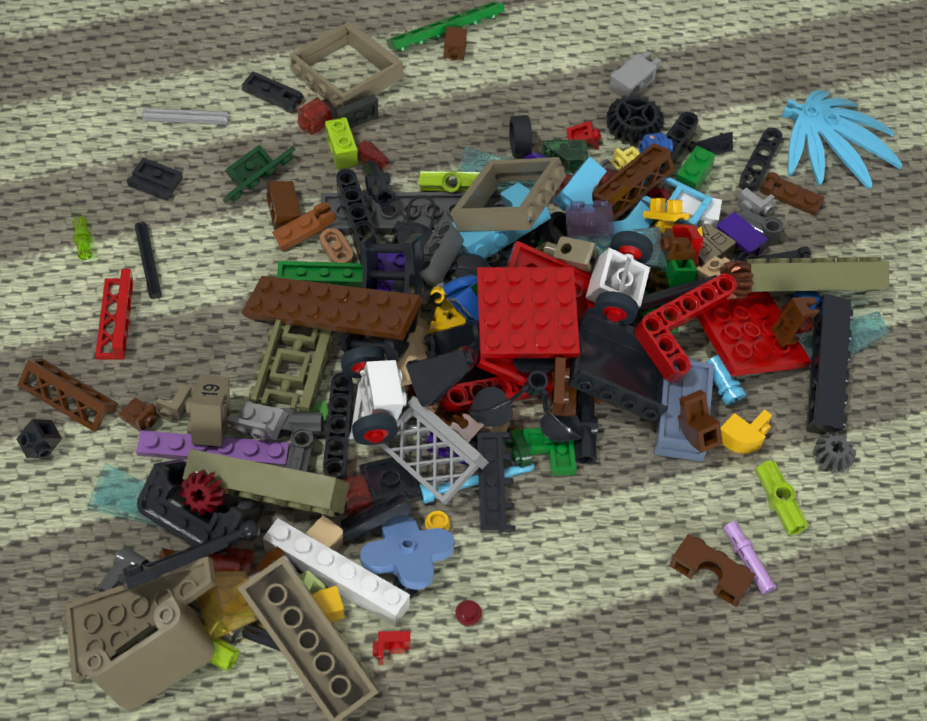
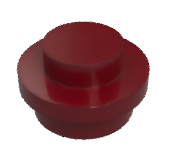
M472 600L460 602L455 611L457 621L464 626L477 624L482 615L481 607Z

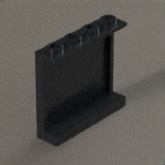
M588 307L578 319L580 355L579 358H572L569 386L647 420L656 422L668 410V406L661 404L663 376L636 338L635 328L621 321H611L607 318V315Z

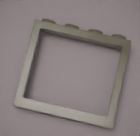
M350 21L290 54V69L293 74L298 75L308 86L313 87L320 96L325 97L337 108L356 102L364 97L376 95L404 78L403 62ZM349 44L382 71L343 93L310 66L344 45Z
M560 158L488 161L451 211V216L458 232L530 230L566 177L565 168L562 166ZM537 180L519 207L483 208L502 181Z

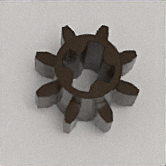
M651 266L645 290L648 293H653L666 289L668 287L667 272L661 271L659 267Z

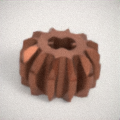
M742 261L724 263L723 267L719 270L720 275H731L737 284L736 289L727 299L742 300L747 298L748 294L752 293L751 286L754 284L752 281L754 274L751 273V266Z

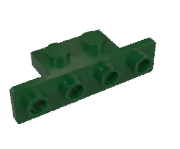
M259 144L226 168L225 172L237 187L223 199L224 203L226 204L230 200L233 202L237 201L244 195L242 191L247 187L252 190L260 183L259 179L265 175L266 178L271 176L277 170L275 167L281 163L284 166L293 159L292 153L296 150L294 146L272 160Z

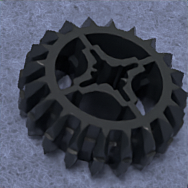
M630 94L629 97L623 95L621 99L616 98L614 103H611L606 115V124L610 134H614L615 139L621 137L622 143L626 140L629 141L630 146L633 142H636L639 146V141H642L644 135L659 133L664 125V115L661 111V106L656 105L655 100L649 101L648 97L641 98L640 94L637 97Z

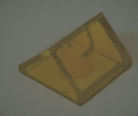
M214 571L216 585L198 597L206 630L211 640L258 619L238 590L241 585L249 580L246 572Z

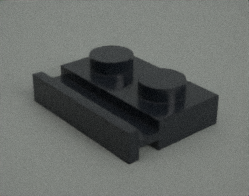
M142 158L133 170L132 176L127 179V184L130 187L167 201L170 193L174 192L183 179V175L180 171Z

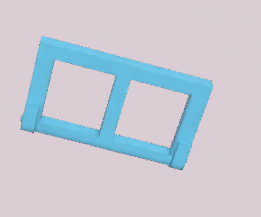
M651 174L648 175L643 185L648 183ZM667 176L662 182L676 188L669 200H677L683 191L703 201L692 218L689 217V220L678 219V221L686 225L696 226L712 203L713 197L707 196ZM644 195L638 201H642L644 204L650 206L651 198Z

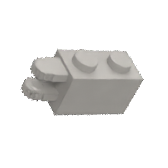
M648 51L642 55H635L632 59H628L619 70L612 72L609 78V89L621 98L623 95L629 97L630 94L635 97L654 81L656 70L662 63L661 60L656 58L649 62L652 55Z

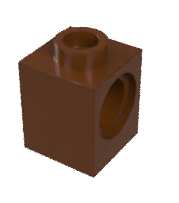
M447 26L443 58L453 61L464 60L467 29Z

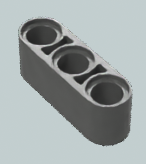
M444 221L435 228L424 248L425 264H420V278H424V283L430 288L437 286L444 279L464 241L450 221Z

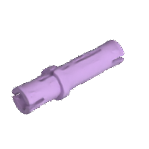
M737 521L727 524L723 531L730 539L734 553L738 554L744 565L752 573L756 574L753 580L761 594L764 595L773 591L776 585L754 552L751 540L746 538Z

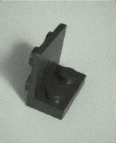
M375 94L340 108L334 107L327 99L321 101V105L331 120L346 117L350 129L378 118V99Z

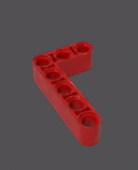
M721 274L647 314L636 326V338L668 382H679L691 368L689 358L670 331L723 303L737 287L736 281L731 275Z
M500 376L456 384L439 400V405L444 412L457 413L470 410L475 398L472 391L478 393L486 387H496L505 393L506 400H508L520 389L516 383ZM525 392L515 401L531 399L539 396H530ZM450 395L456 398L457 403L451 400Z

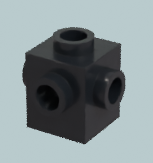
M31 419L16 440L26 458L43 459L51 455L54 448L62 440V437L52 420Z

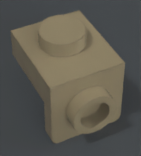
M182 383L171 403L158 398L155 403L159 415L166 420L175 419L180 421L186 412L188 398L192 399L191 386Z

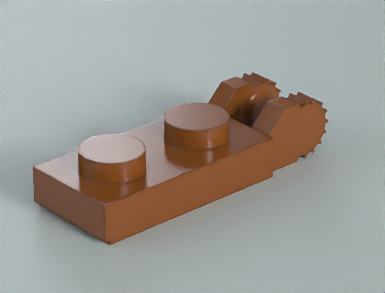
M328 202L316 205L313 211L311 210L272 232L282 251H286L321 232L323 228L336 220V215L331 212V206Z

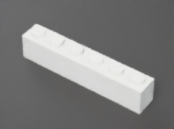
M278 518L263 537L265 551L269 552L278 546L294 565L295 569L302 573L308 570L328 588L337 586L341 596L394 627L397 626L410 606V594Z

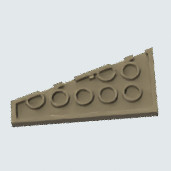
M207 556L133 588L127 589L118 586L65 604L72 682L78 683L88 677L83 671L77 659L91 649L99 648L106 651L112 660L157 627L154 622V612L161 603L173 596L188 605L215 586L216 579L213 559Z

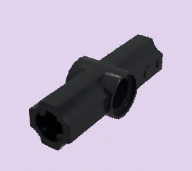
M375 160L367 161V164L362 166L367 194H372L375 202L380 204L381 207H389L390 203L395 201L390 175L388 172L384 173L381 165L377 164Z
M583 391L576 393V415L581 423L583 436L579 440H574L576 462L579 464H591L596 462L598 418L595 417L594 396Z

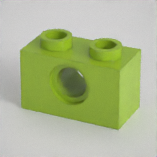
M346 117L325 121L326 140L336 170L358 166L357 147Z

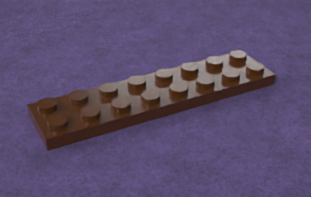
M261 276L241 313L249 319L275 322L278 319L284 324L404 340L420 308L422 299L419 295Z

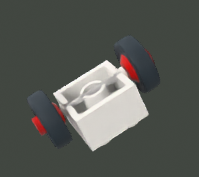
M634 231L618 232L613 236L610 248L595 261L586 298L595 302L594 310L607 315V318L611 321L631 324L637 317L650 267L644 264L650 260L653 251V244L648 237Z
M361 346L353 348L341 357L343 373L351 378H361L359 389L364 417L353 423V438L362 445H378L388 442L398 433L397 420L402 416V408L406 405V393L401 391L400 385L402 384V372L400 369H397L396 360L385 361L383 351L377 347Z

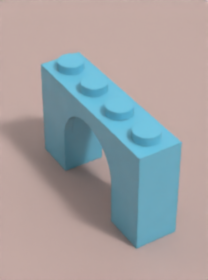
M589 157L578 168L553 201L561 210L567 212L579 225L588 230L596 240L602 242L607 248H610L611 240L618 232L634 231L644 234L654 219L643 218V211H649L650 208L642 201L638 202L622 221L608 220L596 210L592 200V192L607 171Z
M518 182L501 192L500 195L505 207H519L530 190ZM547 207L544 208L530 230L459 232L464 241L458 252L461 255L472 253L487 259L551 219Z

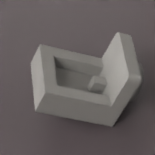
M745 188L740 193L737 205L742 212L744 209L766 217L774 208L772 204L775 196L770 194L766 199L762 200L748 188Z

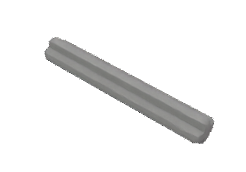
M144 108L142 112L144 121L227 125L229 122L228 112Z

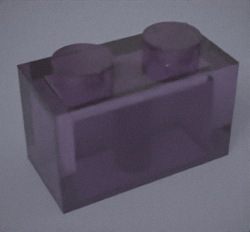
M606 199L595 200L594 204H585V201L571 202V205L566 207L567 236L614 234L613 203H608Z

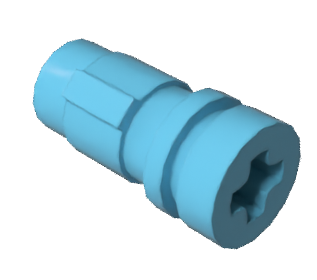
M719 355L705 362L714 364L713 382L718 387V394L722 397L721 399L725 406L728 407L746 397L743 387H740V382L735 380L734 376L731 377Z

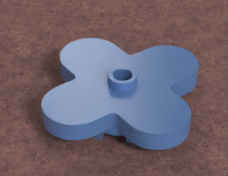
M398 515L382 526V540L370 542L361 549L360 561L361 566L373 574L387 573L391 575L393 573L398 576L403 586L409 589H422L429 586L434 579L433 563L447 559L453 554L454 537L449 531L441 528L420 531L412 517Z

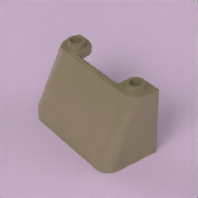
M173 596L161 603L154 612V622L158 631L128 651L111 660L106 651L94 648L77 658L83 671L119 706L127 710L141 707L208 663L214 655V644L195 609Z

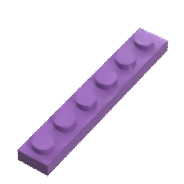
M141 430L136 453L137 456L187 460L189 450L193 449L286 468L289 442L224 437L222 447L192 444L191 434Z

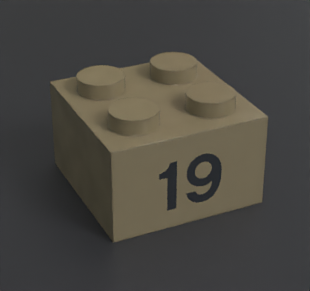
M199 375L197 384L192 385V399L188 398L186 412L190 414L191 418L188 420L187 433L191 434L192 444L222 447L228 427L226 419L230 416L229 377Z

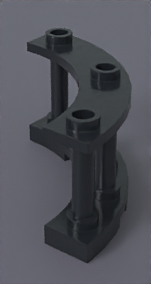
M370 232L360 241L363 264L362 288L377 290L378 280L405 281L404 293L419 295L423 300L425 279L420 278V264H425L422 233H412L403 244H378L375 232ZM378 253L403 254L405 256V271L378 270ZM422 303L404 340L386 338L385 341H365L366 335L346 332L341 338L342 351L346 353L356 347L374 346L387 354L388 360H396L397 364L410 345L407 342L410 333H415Z

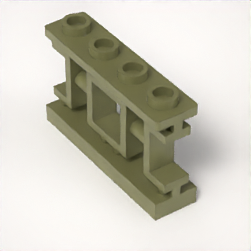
M276 319L274 327L269 329V343L267 347L264 346L263 362L261 366L257 367L255 380L257 381L255 387L252 386L250 388L249 401L269 406L270 401L291 404L290 408L297 411V413H312L334 342L333 331L326 329L319 331V328H314L311 337L291 334V324L283 325L281 320ZM281 337L283 344L293 346L292 350L278 348ZM302 347L316 349L313 361L311 353L301 352ZM289 361L303 364L299 377L280 374L282 362ZM269 375L271 384L281 385L279 390L265 388ZM290 387L304 389L301 401L299 394L289 392Z

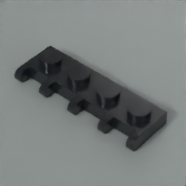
M477 432V451L489 462L483 469L478 468L480 533L516 532L515 525H506V510H514L515 503H505L504 486L514 485V479L504 478L503 461H512L513 455L503 454L502 441L512 439V433Z

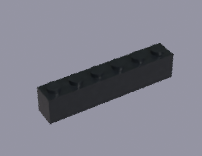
M824 293L815 305V309L820 311L814 317L806 431L823 435L829 432L833 435L836 431L839 433L843 430L847 421L846 416H844V409L848 401V395L845 393L846 385L849 381L847 364L849 363L851 353L848 351V345L852 337V331L849 329L853 317V309H851V299Z

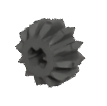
M837 431L833 435L827 432L823 437L817 439L813 455L816 456L815 463H823L822 470L830 467L832 474L836 470L842 473L846 468L852 466L857 450L853 449L854 442L847 441V435L840 437Z

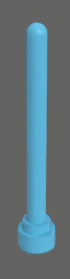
M532 463L531 466L520 468L519 464L505 467L504 478L530 472L534 469V464ZM478 475L471 476L460 489L478 485ZM450 482L439 484L438 492L445 494L450 488ZM419 484L422 490V496L420 497L422 504L433 502L437 497L423 484Z

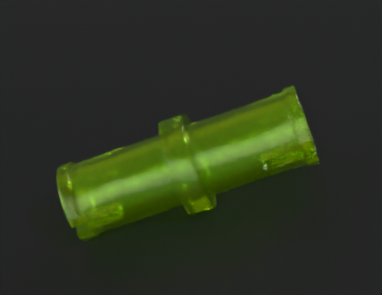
M79 216V224L77 218H74L72 221L75 233L73 241L77 246L78 258L80 260H87L86 252L88 259H91L93 256L90 244L92 236L88 232L87 219Z

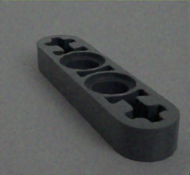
M767 128L763 132L741 174L739 187L742 190L748 188L753 192L758 188L783 137L782 132L777 128ZM774 136L775 138L772 143H768L769 138ZM766 150L770 155H762L759 151ZM751 165H759L762 167V169L755 170L751 167ZM750 175L754 176L750 184L747 183Z

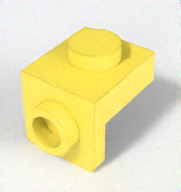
M633 146L625 151L617 148L614 150L612 164L620 171L640 153Z

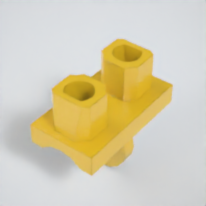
M651 198L650 210L643 211V218L658 219L659 221L655 223V227L663 235L665 228H671L672 230V226L675 224L674 221L678 219L689 220V213L683 212V200H667V210H665V198Z

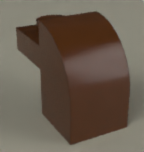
M698 390L679 398L681 415L677 417L681 430L689 443L701 453L722 445L720 422L709 415L706 393Z

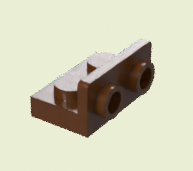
M556 357L552 369L550 415L573 417L576 413V388L569 386L571 369L565 367L566 358Z

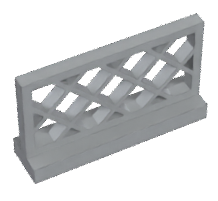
M413 396L407 403L410 407L397 420L398 433L395 437L400 436V447L389 448L387 446L388 442L378 445L446 505L479 467L483 469L489 462L427 407L423 408L418 399ZM414 416L417 419V429L406 430V422ZM432 432L433 443L422 445V433ZM417 434V445L405 447L406 435ZM449 447L450 458L438 459V448ZM433 449V460L422 461V450ZM417 451V462L406 463L405 452ZM466 462L470 465L463 474H455V463ZM450 463V475L438 476V465ZM433 465V477L422 478V467ZM450 480V488L442 496L438 492V482Z

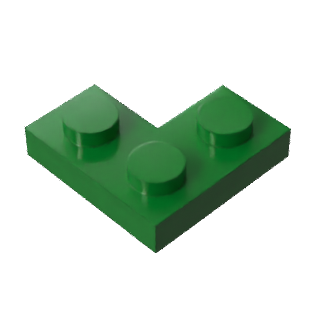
M541 428L523 429L522 434L528 444L531 455L549 454L551 476L576 475L577 468L573 441L554 442L544 436Z

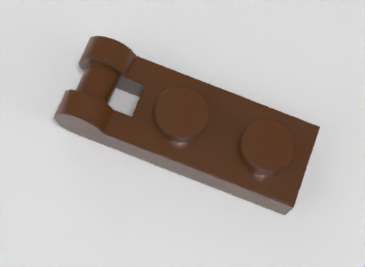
M770 172L767 175L766 182L760 188V193L767 196L772 194L775 196L774 199L813 216L817 215L825 197L781 179L774 172Z

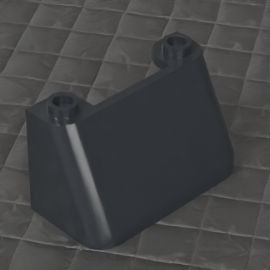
M479 319L426 334L424 340L428 342L430 351H426L427 358L419 361L418 359L408 361L405 365L418 401L423 408L433 406L475 366L480 356Z
M183 459L154 463L137 500V508L143 516L194 546L236 531L241 523L246 520H252L257 523L265 509L263 505L256 501L244 500L237 507L228 509L220 505L215 512H208L205 515H200L198 510L191 512L190 504L183 505L186 497L180 495L184 489L181 484L184 481L183 475L187 463ZM234 543L210 555H220L226 552Z

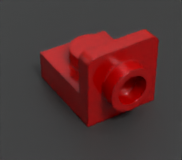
M591 121L567 128L568 146L571 150L592 144L595 150L600 149L601 133L598 128L593 126Z
M378 631V641H373V657H378V665H383V650H389L392 654H401L405 650H410V631Z

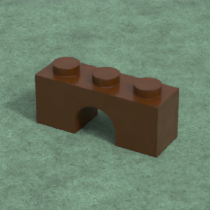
M687 534L673 555L669 565L689 579H692L699 570L708 569L713 571L719 579L714 594L734 607H737L756 575L747 566L734 562L724 552L711 548L704 540L699 537H693L690 534Z

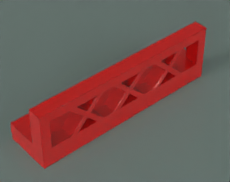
M121 269L120 278H105L95 353L96 360H125L134 284L131 269ZM110 285H119L117 295L114 296L109 291ZM116 302V313L111 315L107 311V307ZM113 321L115 323L114 332L109 335L104 329ZM111 341L113 353H102V347Z

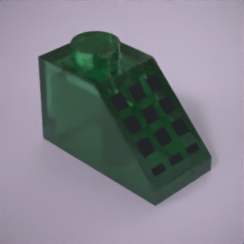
M543 140L541 155L547 158L559 157L562 166L565 168L564 172L574 174L588 159L586 140Z

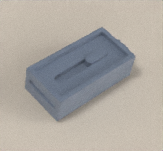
M688 357L691 362V368L679 382L670 383L663 377L661 404L668 406V410L657 420L654 455L703 462L707 451L701 453L694 448L684 436L677 417L681 415L679 398L702 390L706 393L710 415L714 364L698 362L697 359Z

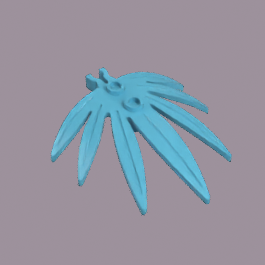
M826 90L813 91L807 97L805 104H797L792 99L788 100L782 117L792 118L796 121L788 150L789 176H792L798 165L806 136L811 167L817 184L819 186L822 185L825 172V155L818 133L867 189L872 187L868 170L858 153L844 138L901 170L903 165L894 152L876 135L856 123L878 129L893 137L894 132L889 127L861 112L837 108L857 107L858 103L845 98H828L830 92Z

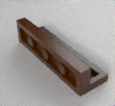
M655 143L651 144L592 193V200L604 206L608 220H616L674 171L669 149ZM665 162L666 168L659 173L661 164ZM651 174L648 183L643 185L645 178ZM635 187L633 195L628 198L630 190ZM619 200L617 208L613 211L612 205Z
M42 358L27 360L17 385L94 432L100 428L105 414L114 412L118 406V403ZM31 373L36 375L39 386L33 387L27 383ZM46 386H55L58 397L51 398ZM70 396L75 398L78 409L71 410L68 408L66 398ZM92 408L98 412L94 422L88 420L85 409Z

